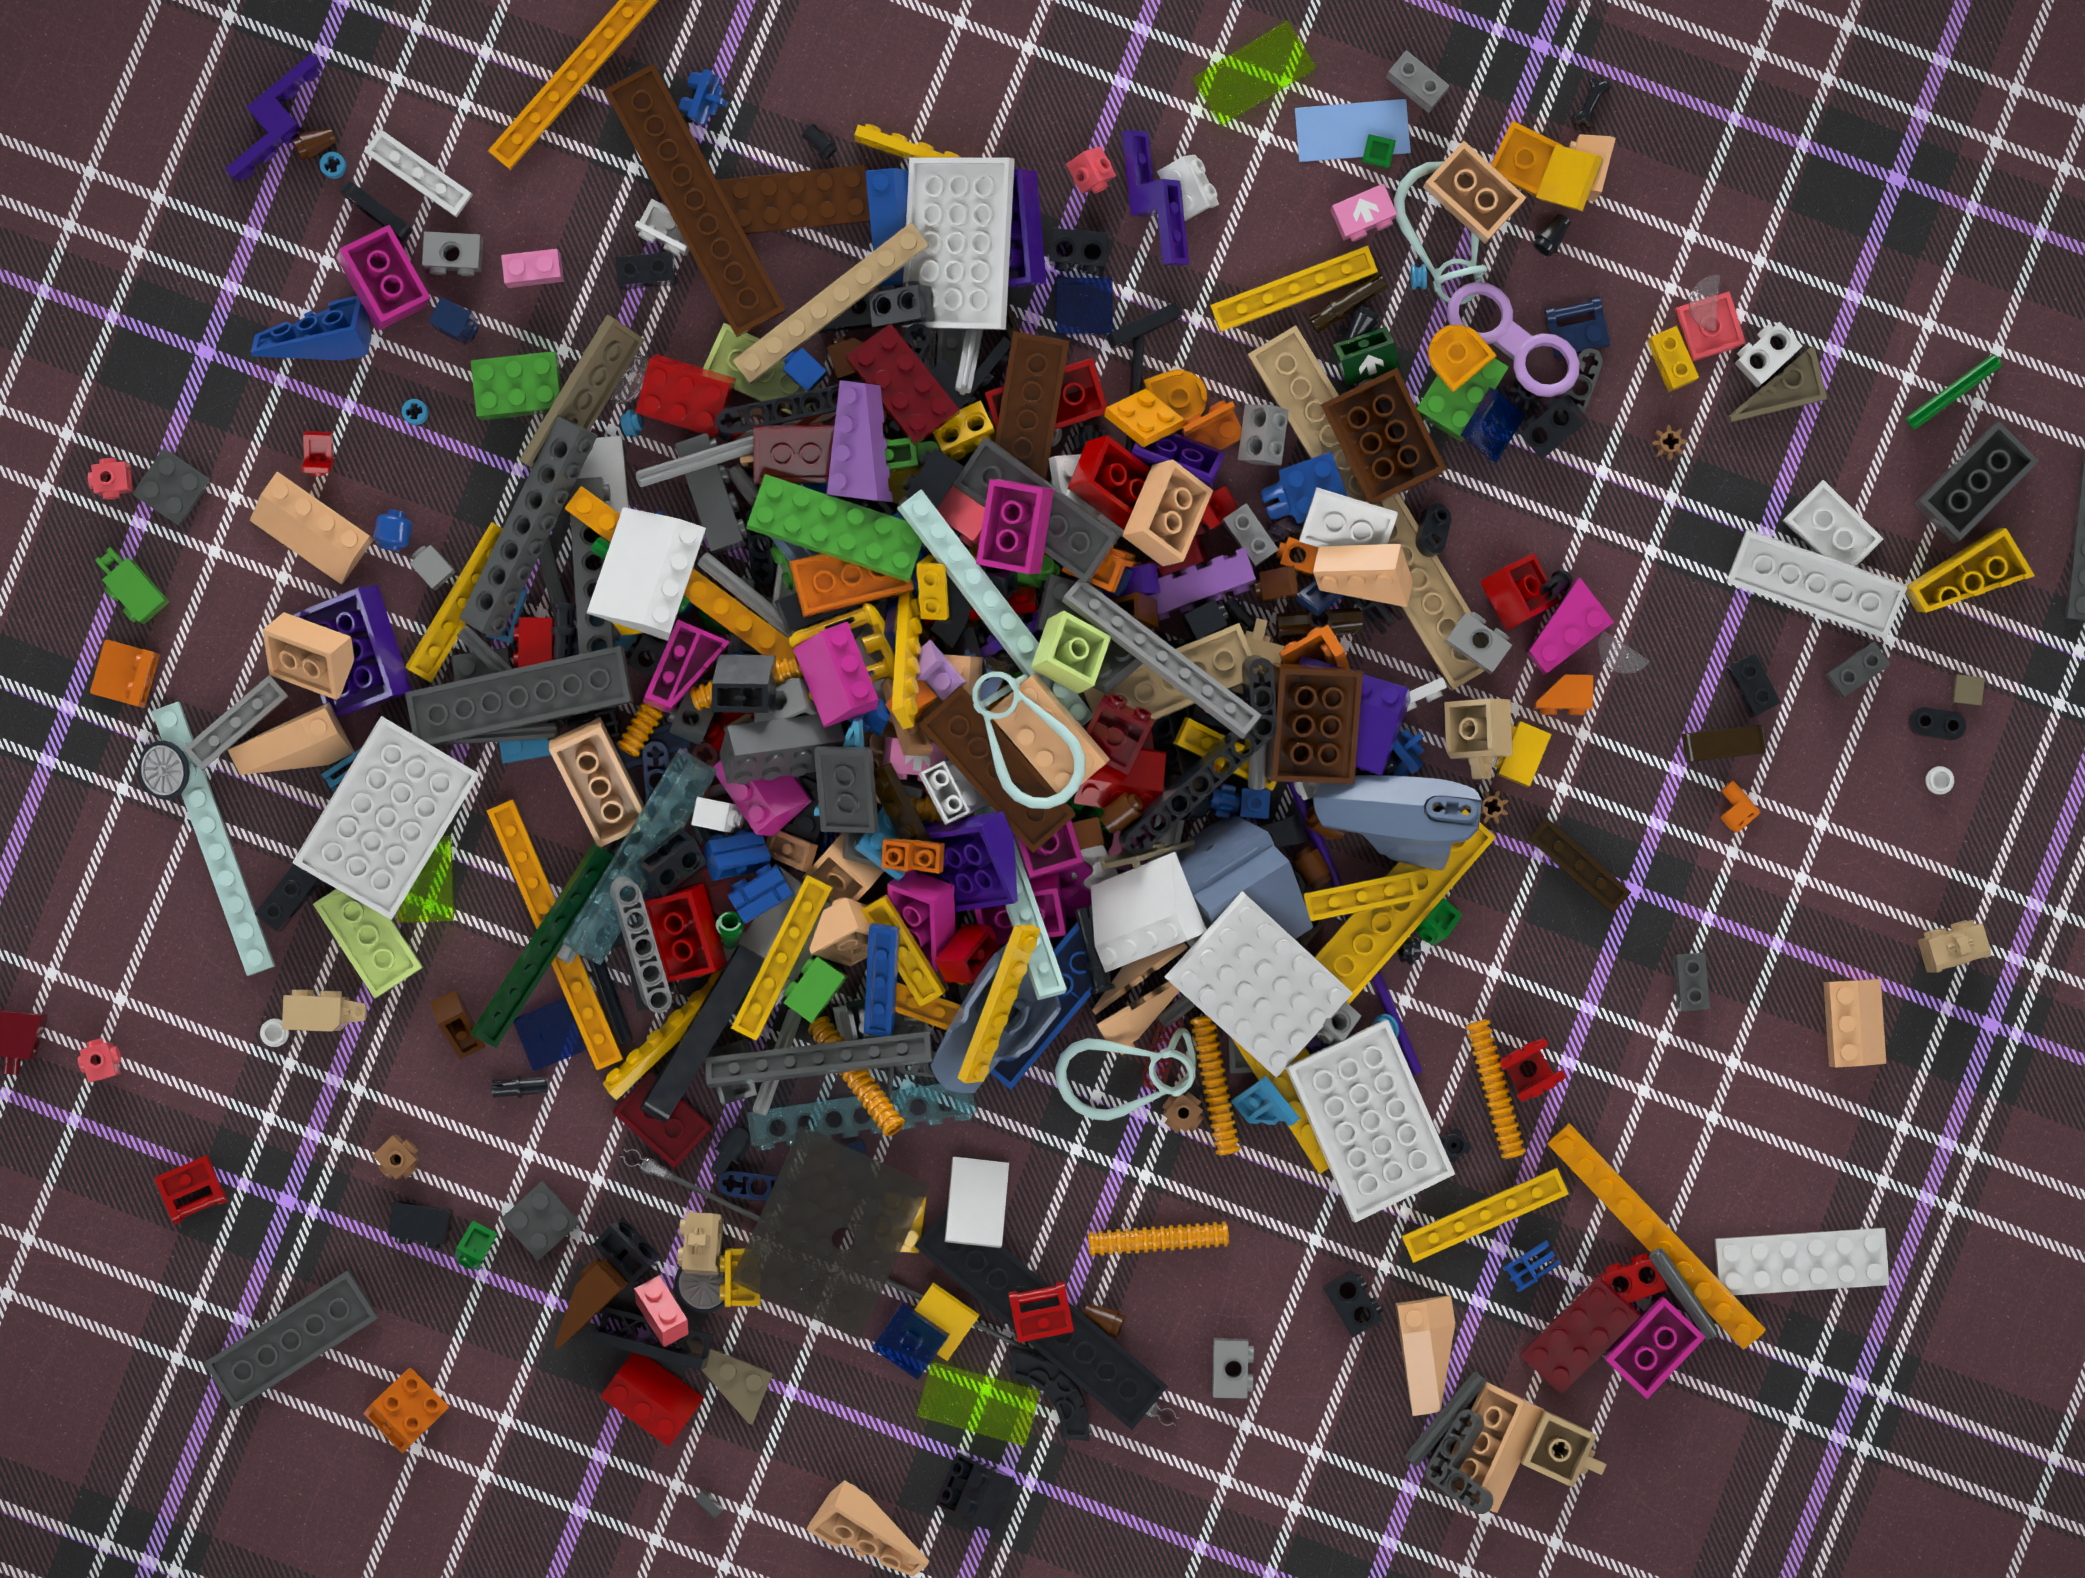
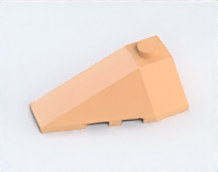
M330 702L235 745L229 748L228 752L239 774L245 775L330 765L353 754L354 750Z
M1182 942L1122 966L1111 982L1115 984V989L1103 993L1092 1009L1094 1014L1099 1013L1129 989L1142 982L1152 972L1160 969L1188 948L1186 944Z
M1168 981L1098 1022L1096 1025L1105 1040L1136 1047L1133 1042L1140 1038L1178 994L1179 990Z
M1451 1295L1395 1303L1412 1416L1441 1412L1455 1329Z
M845 1480L830 1492L806 1529L829 1545L839 1548L840 1544L855 1549V1555L864 1557L866 1554L879 1558L881 1565L912 1577L929 1563V1560L866 1493Z

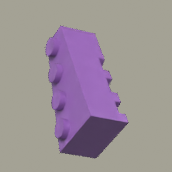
M840 381L827 488L828 495L893 502L892 492H889L888 486L890 472L889 466H886L885 449H887L886 438H883L882 423H884L881 386L848 381Z
M1245 547L1235 550V555L1229 557L1228 555H1221L1206 562V565H1194L1181 570L1179 574L1174 575L1173 573L1158 578L1161 592L1148 596L1157 600L1158 622L1170 618L1169 613L1179 609L1181 614L1190 612L1197 608V603L1203 601L1208 603L1215 599L1216 602L1224 599L1223 594L1233 591L1234 596L1250 591L1249 586L1254 584L1256 578Z

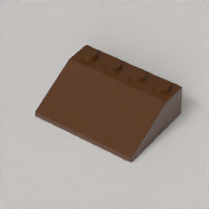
M1397 368L1321 404L1323 412L1368 503L1377 504L1444 474L1446 471V467Z
M1272 663L1275 681L1277 730L1275 735L1267 742L1265 777L1271 781L1354 784L1363 671Z
M598 1257L578 1274L581 1280L575 1285L554 1343L557 1349L577 1334L629 1284V1281L606 1258L601 1260Z

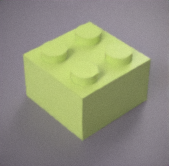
M1062 611L1047 619L1031 669L1077 694L1095 685L1111 636L1066 611Z

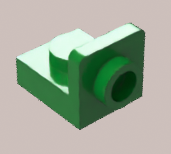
M1443 897L1415 931L1423 941L1434 946L1449 936L1462 914Z
M472 1221L456 1248L454 1258L458 1260L461 1266L467 1269L474 1268L480 1270L483 1260L497 1238L498 1233Z

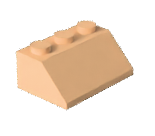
M284 612L263 629L269 675L335 700L340 698L354 662L352 639L350 636Z
M843 897L833 901L831 907L823 910L809 949L813 955L851 967L868 956L870 925L861 912L862 908L867 905Z
M1881 979L1823 982L1829 1067L1886 1064Z

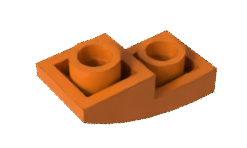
M884 839L881 868L906 872L919 870L939 874L943 872L945 843L908 839Z

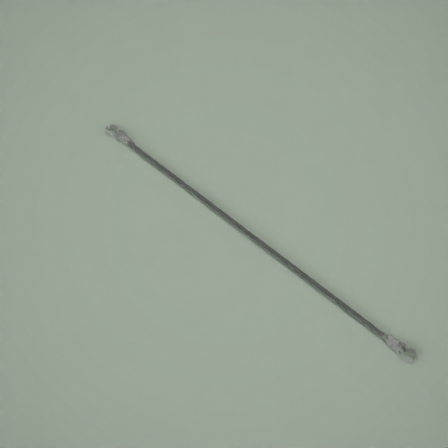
M650 1157L641 1159L643 1160L641 1165L636 1164L640 1166L639 1169L648 1175H655L661 1179L679 1183L918 1300H921L923 1295L675 1176L668 1168L659 1165L656 1160ZM977 1321L973 1324L974 1327L1017 1348L1044 1356L1039 1351L1018 1343V1341ZM1155 1402L1145 1415L1151 1418L1159 1417L1156 1414L1160 1410V1406ZM1164 1408V1409L1160 1410V1411H1163V1410L1169 1409V1410L1173 1411V1410L1170 1409V1408ZM1172 1422L1171 1424H1164V1423H1162V1424L1165 1425V1426H1169V1425H1172V1424H1174V1423Z

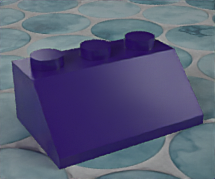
M1172 433L1145 447L1140 446L1136 442L1132 449V454L1150 468L1152 465L1161 462L1176 461L1211 489L1217 479L1226 453L1177 433Z

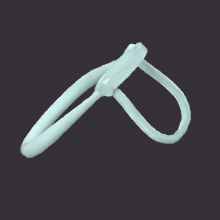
M1444 161L1426 162L1411 169L1400 181L1394 197V208L1397 212L1396 220L1401 231L1434 277L1433 287L1435 292L1443 301L1448 303L1451 298L1443 293L1441 285L1443 282L1469 274L1474 275L1475 282H1481V276L1487 272L1488 268L1485 265L1476 266L1479 238L1471 232V260L1451 259L1443 263L1440 268L1434 269L1405 214V198L1409 188L1418 178L1434 173L1444 163ZM1460 264L1467 267L1441 275L1444 269L1451 265ZM1476 295L1468 296L1460 305L1470 302Z
M998 671L984 674L976 681L973 688V706L984 717L995 770L1002 788L1014 801L1029 808L1050 809L1066 803L1078 791L1085 775V755L1079 740L1065 725L1020 692V685L1028 679L1026 674L1017 679ZM1000 677L1009 683L980 702L979 688L986 679ZM1010 691H1014L1013 703L1007 711L992 713L984 708ZM1021 700L1069 745L1074 758V772L1069 784L1060 793L1047 798L1027 795L1021 792L1012 782L990 722L991 719H1001L1010 715L1017 708Z
M1182 1027L1175 1031L1169 1046L1162 1049L1159 1053L1108 1040L1086 1038L1072 1043L1060 1054L1055 1067L1056 1085L1064 1101L1076 1112L1090 1119L1109 1121L1125 1116L1165 1094L1179 1096L1186 1092L1192 1086L1195 1079L1196 1052L1189 1031ZM1181 1035L1185 1039L1189 1058L1175 1050ZM1086 1050L1147 1056L1151 1059L1149 1076L1159 1091L1114 1108L1096 1109L1082 1103L1072 1093L1067 1082L1066 1069L1069 1061L1077 1053ZM1174 1057L1180 1060L1188 1070L1184 1078L1178 1081L1174 1087L1164 1084L1156 1074L1155 1065L1160 1058Z

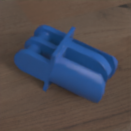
M1547 1240L1524 1255H1519L1518 1258L1502 1268L1510 1274L1509 1280L1511 1282L1514 1281L1517 1285V1292L1524 1290L1534 1282H1538L1537 1279L1562 1264L1560 1259H1556L1537 1272L1534 1271L1555 1256L1552 1250L1543 1253L1531 1262L1527 1261L1550 1245ZM1522 1262L1525 1268L1518 1272L1515 1265ZM1528 1272L1532 1278L1524 1282L1521 1276Z

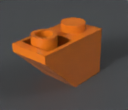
M1565 674L1561 676L1533 703V709H1540L1541 715H1557V710H1568V715H1585V710L1593 709V675Z

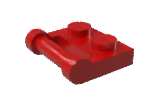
M208 1155L154 1178L174 1224L180 1223L184 1217L218 1203V1205L228 1202L226 1193L221 1187ZM208 1185L210 1186L211 1194L181 1207L177 1206L176 1199Z
M1064 1281L1056 1282V1286L1017 1293V1291L1008 1292L1018 1343L1074 1332ZM1054 1297L1059 1298L1060 1305L1021 1313L1020 1304Z

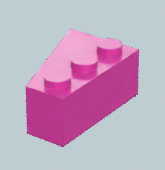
M1580 577L1575 580L1566 596L1526 652L1542 675L1548 673L1614 623Z
M677 620L645 694L643 703L669 713L718 659L719 655L726 650L730 641Z

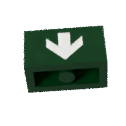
M1387 327L1333 344L1339 371L1347 386L1361 383L1364 380L1385 374L1396 368L1400 369L1395 342Z

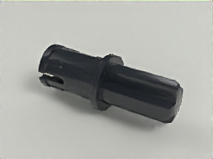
M517 1076L516 1079L492 1080L491 1085L494 1086L491 1087L493 1098L508 1096L522 1098L523 1095L546 1094L549 1090L547 1077L521 1078V1076Z

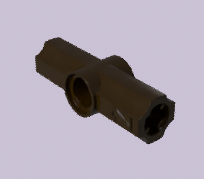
M1360 607L1327 608L1318 616L1311 611L1276 613L1275 616L1278 639L1307 637V634L1314 628L1324 627L1315 625L1313 623L1315 620L1324 622L1325 626L1329 625L1334 635L1356 634L1363 631V617Z

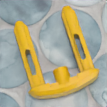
M864 602L862 608L796 631L788 639L791 647H797L820 631L825 630L826 627L848 619H853L854 621L849 624L851 630L865 624H870L874 634L861 638L862 645L866 654L880 650L882 654V661L866 666L867 671L873 673V676L870 677L871 682L873 683L886 677L894 679L895 646L885 621L872 604ZM808 692L809 698L813 701L810 692Z

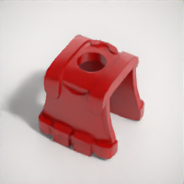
M1541 1038L1527 1043L1521 1047V1050L1519 1048L1514 1050L1500 1061L1502 1070H1507L1517 1088V1097L1520 1101H1526L1531 1097L1535 1098L1543 1094V1090L1548 1091L1555 1087L1556 1083L1565 1079L1563 1070L1552 1072L1541 1052V1049L1549 1045L1545 1039ZM1529 1060L1535 1064L1536 1072L1533 1076L1525 1077L1521 1074L1520 1066L1524 1061Z

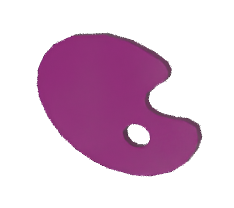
M1086 861L1077 867L1058 872L1066 917H1076L1074 910L1087 908L1092 905L1091 889L1084 886V881L1092 875L1093 868ZM1072 873L1077 874V880L1072 878Z

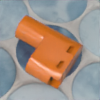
M1734 780L1720 790L1733 805L1720 816V819L1735 833L1742 830L1761 813Z

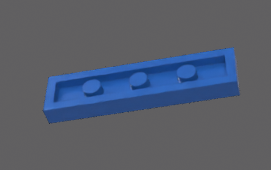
M872 923L869 926L864 1034L881 1037L894 1035L900 927Z

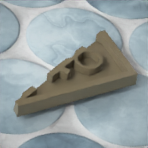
M1810 347L1728 416L1730 423L1825 401L1827 396L1815 347Z
M691 1339L686 1341L692 1352L703 1353V1344ZM711 1348L707 1366L702 1371L747 1423L753 1425L773 1373Z

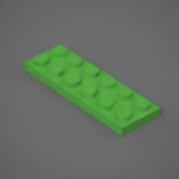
M766 474L764 475L746 528L906 582H910L923 544L922 540L905 520Z

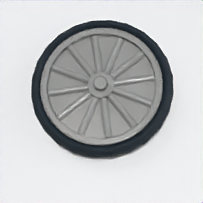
M165 740L153 742L144 749L139 759L138 771L141 783L152 796L162 800H170L179 796L186 788L190 775L189 763L184 752L174 743Z
M682 1267L678 1268L674 1286L680 1302L685 1307L697 1313H711L725 1305V1301H720V1284H725V1272H720V1276L685 1274Z

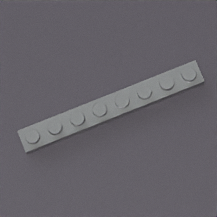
M1079 579L1063 597V603L1097 629L1111 636L1114 642L1240 738L1244 739L1262 715L1089 583Z

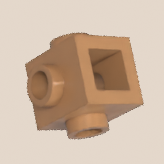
M1189 1092L1185 1096L1183 1094L1172 1096L1171 1094L1162 1106L1165 1109L1162 1115L1167 1118L1164 1123L1176 1133L1181 1129L1186 1133L1189 1128L1194 1131L1203 1120V1117L1200 1115L1203 1110L1198 1107L1201 1101ZM1180 1108L1188 1109L1189 1115L1186 1118L1178 1116Z
M397 1134L392 1135L372 1155L381 1164L378 1167L380 1171L389 1179L394 1177L396 1180L402 1176L407 1179L418 1168L415 1163L420 1159L416 1154L419 1151L416 1146L408 1139L403 1141ZM397 1154L401 1157V1163L396 1161Z

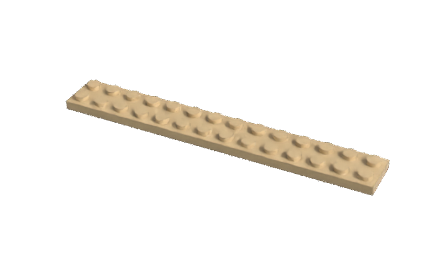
M1295 325L1255 349L1247 356L1278 407L1289 410L1287 421L1309 458L1312 459L1332 451L1347 496L1368 503L1321 407V404L1339 395ZM1398 494L1374 505L1398 512L1388 544H1401L1413 580L1408 607H1400L1453 691L1484 672L1482 668L1444 642L1465 612L1471 615L1472 612L1437 555L1426 557L1418 551L1415 540L1419 526ZM1480 633L1474 634L1472 638L1474 646L1480 649L1485 648L1487 645L1486 637Z

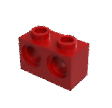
M1647 1253L1632 1257V1263L1621 1266L1620 1262L1604 1267L1605 1272L1599 1274L1611 1287L1614 1278L1623 1276L1626 1286L1617 1293L1628 1303L1667 1290L1664 1279L1649 1259ZM1643 1267H1650L1652 1270V1278L1647 1282H1641L1639 1279V1271Z

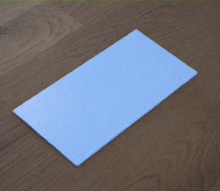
M1406 99L1295 108L1299 162L1363 157L1369 134L1396 140L1393 155L1411 153Z

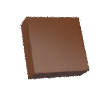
M1098 816L1072 821L1080 850L1104 845Z

